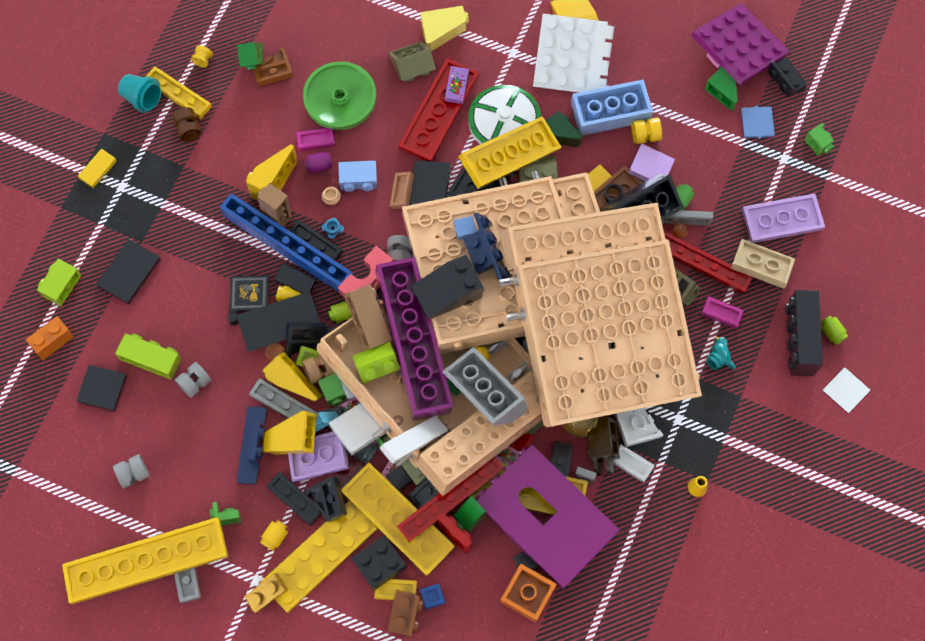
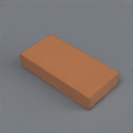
M412 172L395 173L390 207L392 209H402L404 206H409L414 180Z

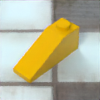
M285 352L279 354L262 370L269 382L313 401L323 396Z

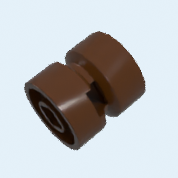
M181 108L172 114L171 118L174 126L177 128L176 131L180 141L190 142L202 135V130L197 122V116L193 108Z

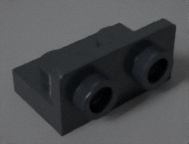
M787 57L777 63L775 61L771 62L768 73L778 83L780 90L788 98L807 87L808 84Z

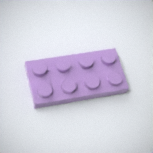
M815 194L749 205L742 208L752 243L821 231L825 228Z

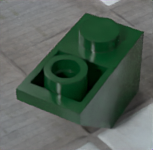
M558 111L545 120L560 145L574 147L581 145L582 133L578 128L572 126L570 119L566 115Z

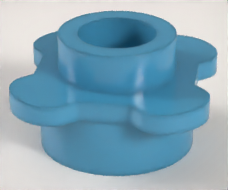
M331 218L322 225V231H325L330 239H334L338 233L344 231V227L339 224L336 218Z

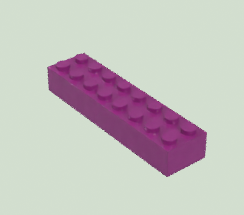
M411 257L377 264L375 273L388 325L391 330V337L400 366L412 421L451 413L454 405L447 378L443 374L444 367L431 319H427L411 288V285L421 280L416 259Z

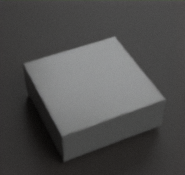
M577 467L574 477L593 484L597 473Z

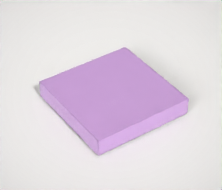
M641 144L628 173L646 182L656 175L669 174L675 159Z

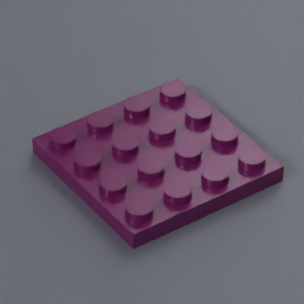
M742 3L696 29L691 35L739 85L769 68L771 62L775 61L777 63L785 58L790 52Z

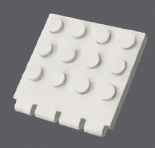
M543 14L533 87L577 93L606 87L607 79H601L600 75L608 76L609 61L603 60V57L610 58L612 43L605 42V39L613 40L614 26H607L608 22Z

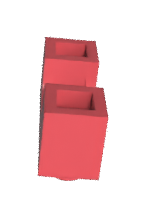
M375 246L363 259L366 267L371 270L369 276L364 279H357L350 274L338 287L340 294L344 296L345 293L370 284L371 287L377 290L379 285L375 273L376 265L394 260L379 247Z

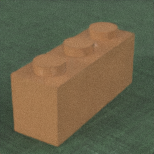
M271 183L261 188L258 193L261 213L284 227L292 218L288 196Z
M371 284L344 294L365 350L392 340L390 327L385 323L383 318L385 316L384 311L378 305L376 300L377 293L371 287Z

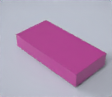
M322 128L296 132L299 151L335 146L332 129Z
M708 296L701 315L737 329L744 310Z

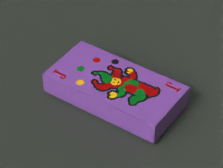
M451 66L445 101L463 104L469 69Z

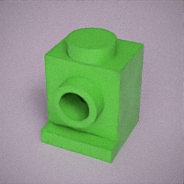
M823 123L809 131L804 140L818 156L823 153L827 154L834 148L832 145L834 140L831 134L823 129L825 126Z

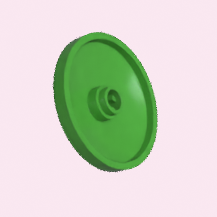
M349 62L325 64L316 69L305 83L303 90L305 109L317 124L325 128L346 130L363 123L374 110L376 104L375 84L371 76L358 65Z

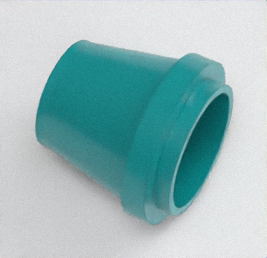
M127 74L119 83L118 93L131 103L137 111L147 113L158 104L161 97V85L157 79L150 76L141 77Z

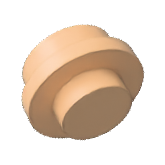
M328 187L322 192V200L327 205H335L339 202L341 196L338 189Z

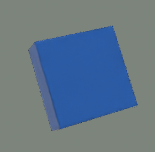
M439 583L420 589L426 610L445 604Z

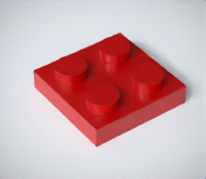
M443 513L438 518V527L467 555L472 550L471 535L465 529L461 531L457 526V521L451 515L447 517Z

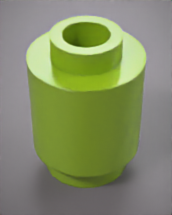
M346 301L330 306L331 310L328 311L331 322L335 321L337 324L352 318Z
M829 316L821 322V330L831 343L834 342L835 345H838L848 338L847 330L837 317L832 318Z

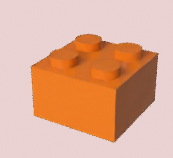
M520 564L500 603L536 623L557 584Z

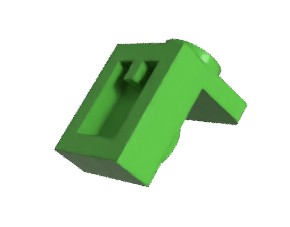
M217 502L212 503L213 509H210L211 519L218 517L221 526L241 522V515L238 509L227 508L220 513Z

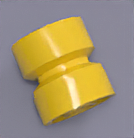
M657 117L647 119L646 122L643 119L632 121L634 143L642 144L646 143L647 140L650 142L661 141L662 127L660 119Z

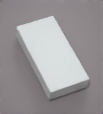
M620 445V459L614 460V465L644 483L655 465L625 446Z

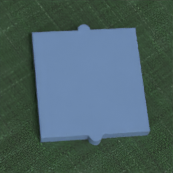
M755 106L741 108L744 138L761 139V137L775 136L771 107Z

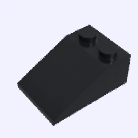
M466 255L448 261L411 285L428 320L482 298L484 288Z

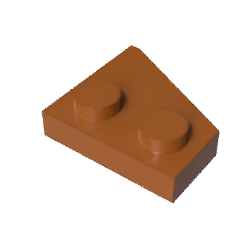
M281 47L279 53L274 57L269 56L262 65H257V69H253L258 86L293 77L284 47Z

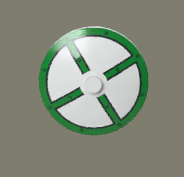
M511 85L493 86L481 92L472 102L468 116L469 129L474 139L481 145L541 117V112L536 100L525 90Z

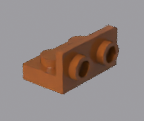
M396 589L388 631L405 634L408 637H412L413 632L417 633L419 621L415 620L417 612L421 613L423 600H420V594Z

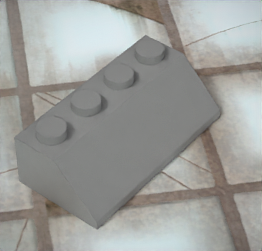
M474 347L443 371V374L493 426L512 423L528 410L525 398Z

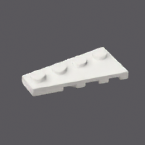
M644 408L614 414L625 447L663 437L662 432L653 423V418L647 414Z

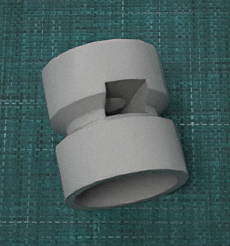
M394 235L387 239V250L389 251L387 255L394 261L411 258L409 253L411 246L407 236Z
M194 362L187 368V373H182L175 379V382L190 398L199 392V387H205L212 381L210 376L197 362ZM193 376L198 379L196 382L191 379Z
M140 454L129 458L127 463L122 461L113 465L117 479L123 489L134 485L135 480L140 482L150 477Z

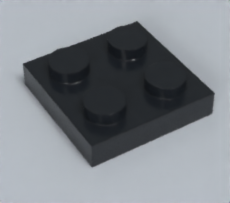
M385 535L351 558L373 591L407 568V565Z

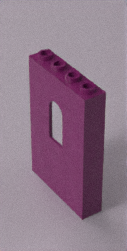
M531 445L529 448L524 447L518 454L519 458L515 462L510 461L504 468L505 472L501 476H495L490 482L492 486L487 491L485 489L480 491L476 498L478 499L477 502L485 510L486 515L563 590L620 529ZM526 487L535 489L557 511L544 526L520 503L519 493L522 489Z

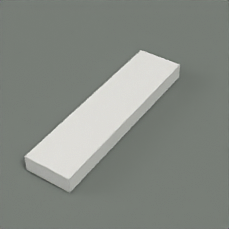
M434 416L382 444L380 450L394 464L442 437L449 430L437 416Z

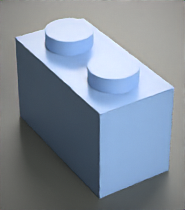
M376 161L339 162L340 190L352 192L360 189L364 191L377 189Z

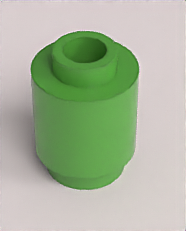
M687 184L678 185L676 188L684 207L681 210L686 209L694 196L693 189Z

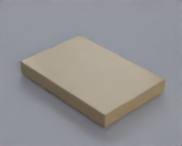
M741 239L731 269L785 289L795 259Z

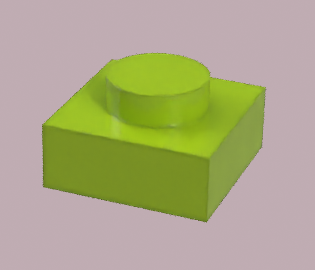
M301 346L295 364L303 366V360L310 357L316 359L319 353L317 350Z

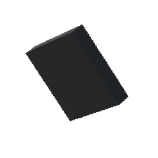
M89 365L76 401L81 404L115 412L127 375Z

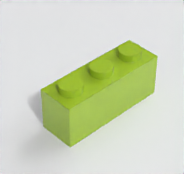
M125 333L115 353L121 361L172 380L181 361L178 351L170 347H167V349L162 348L159 343L152 340L149 342L144 341L137 334H132L131 336Z

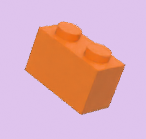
M56 316L25 340L42 360H45L74 338V336L59 317Z

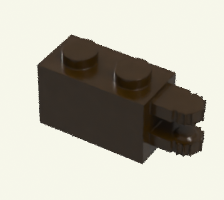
M610 417L587 421L586 436L589 443L587 452L590 460H593L594 472L597 473V476L603 475L602 462H605L606 472L612 474L614 473V460L620 459L617 422Z

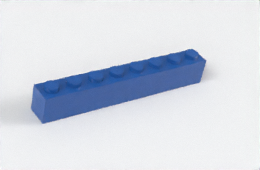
M232 193L220 206L223 217L337 292H339L338 287L350 274L354 276L353 272Z

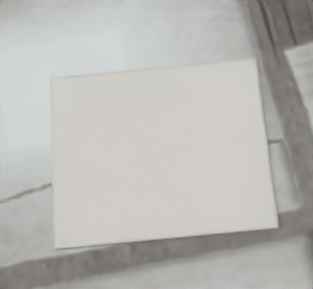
M844 367L823 391L849 413L865 397L870 389Z

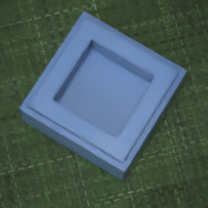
M473 216L453 220L458 240L465 239L477 232Z

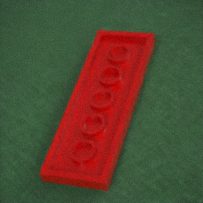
M446 58L398 145V149L429 162L433 161L463 106L461 103L445 101L451 66L469 69L463 104L479 76V71L449 58Z

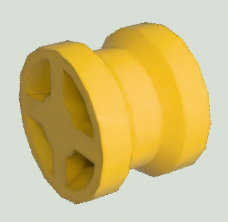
M198 45L195 49L196 53L191 57V61L199 67L206 68L213 52L205 46Z

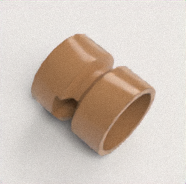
M320 354L317 355L316 359L310 357L302 361L304 371L311 384L318 382L323 376L328 377L335 374Z

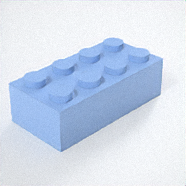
M644 80L572 94L571 107L577 128L582 133V136L631 126L632 121L643 119L646 122L647 119L652 117L653 110Z

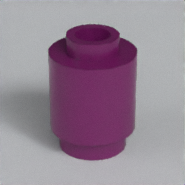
M329 152L307 155V160H304L306 170H310L311 174L325 171L332 167Z

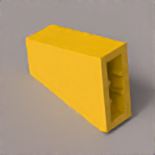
M301 411L267 430L264 435L263 452L274 455L314 454L317 414Z

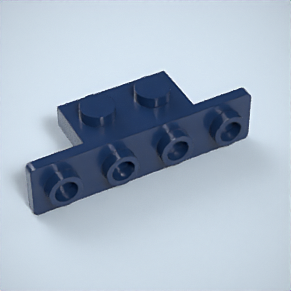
M476 212L474 217L479 231L463 239L474 269L480 275L494 267L499 280L507 279L510 276V272H507V267L502 261L504 257L497 248L496 236L490 230L489 226H491V223L486 216Z
M247 407L237 483L257 484L260 459L263 457L262 443L266 432L267 409L265 407Z

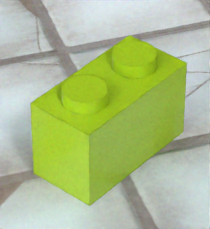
M57 259L50 266L46 277L39 282L37 291L45 299L62 306L82 275L77 268Z
M390 342L352 356L363 384L400 369Z

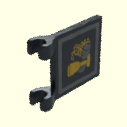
M268 275L231 276L228 314L230 325L238 324L237 312H247L268 305Z

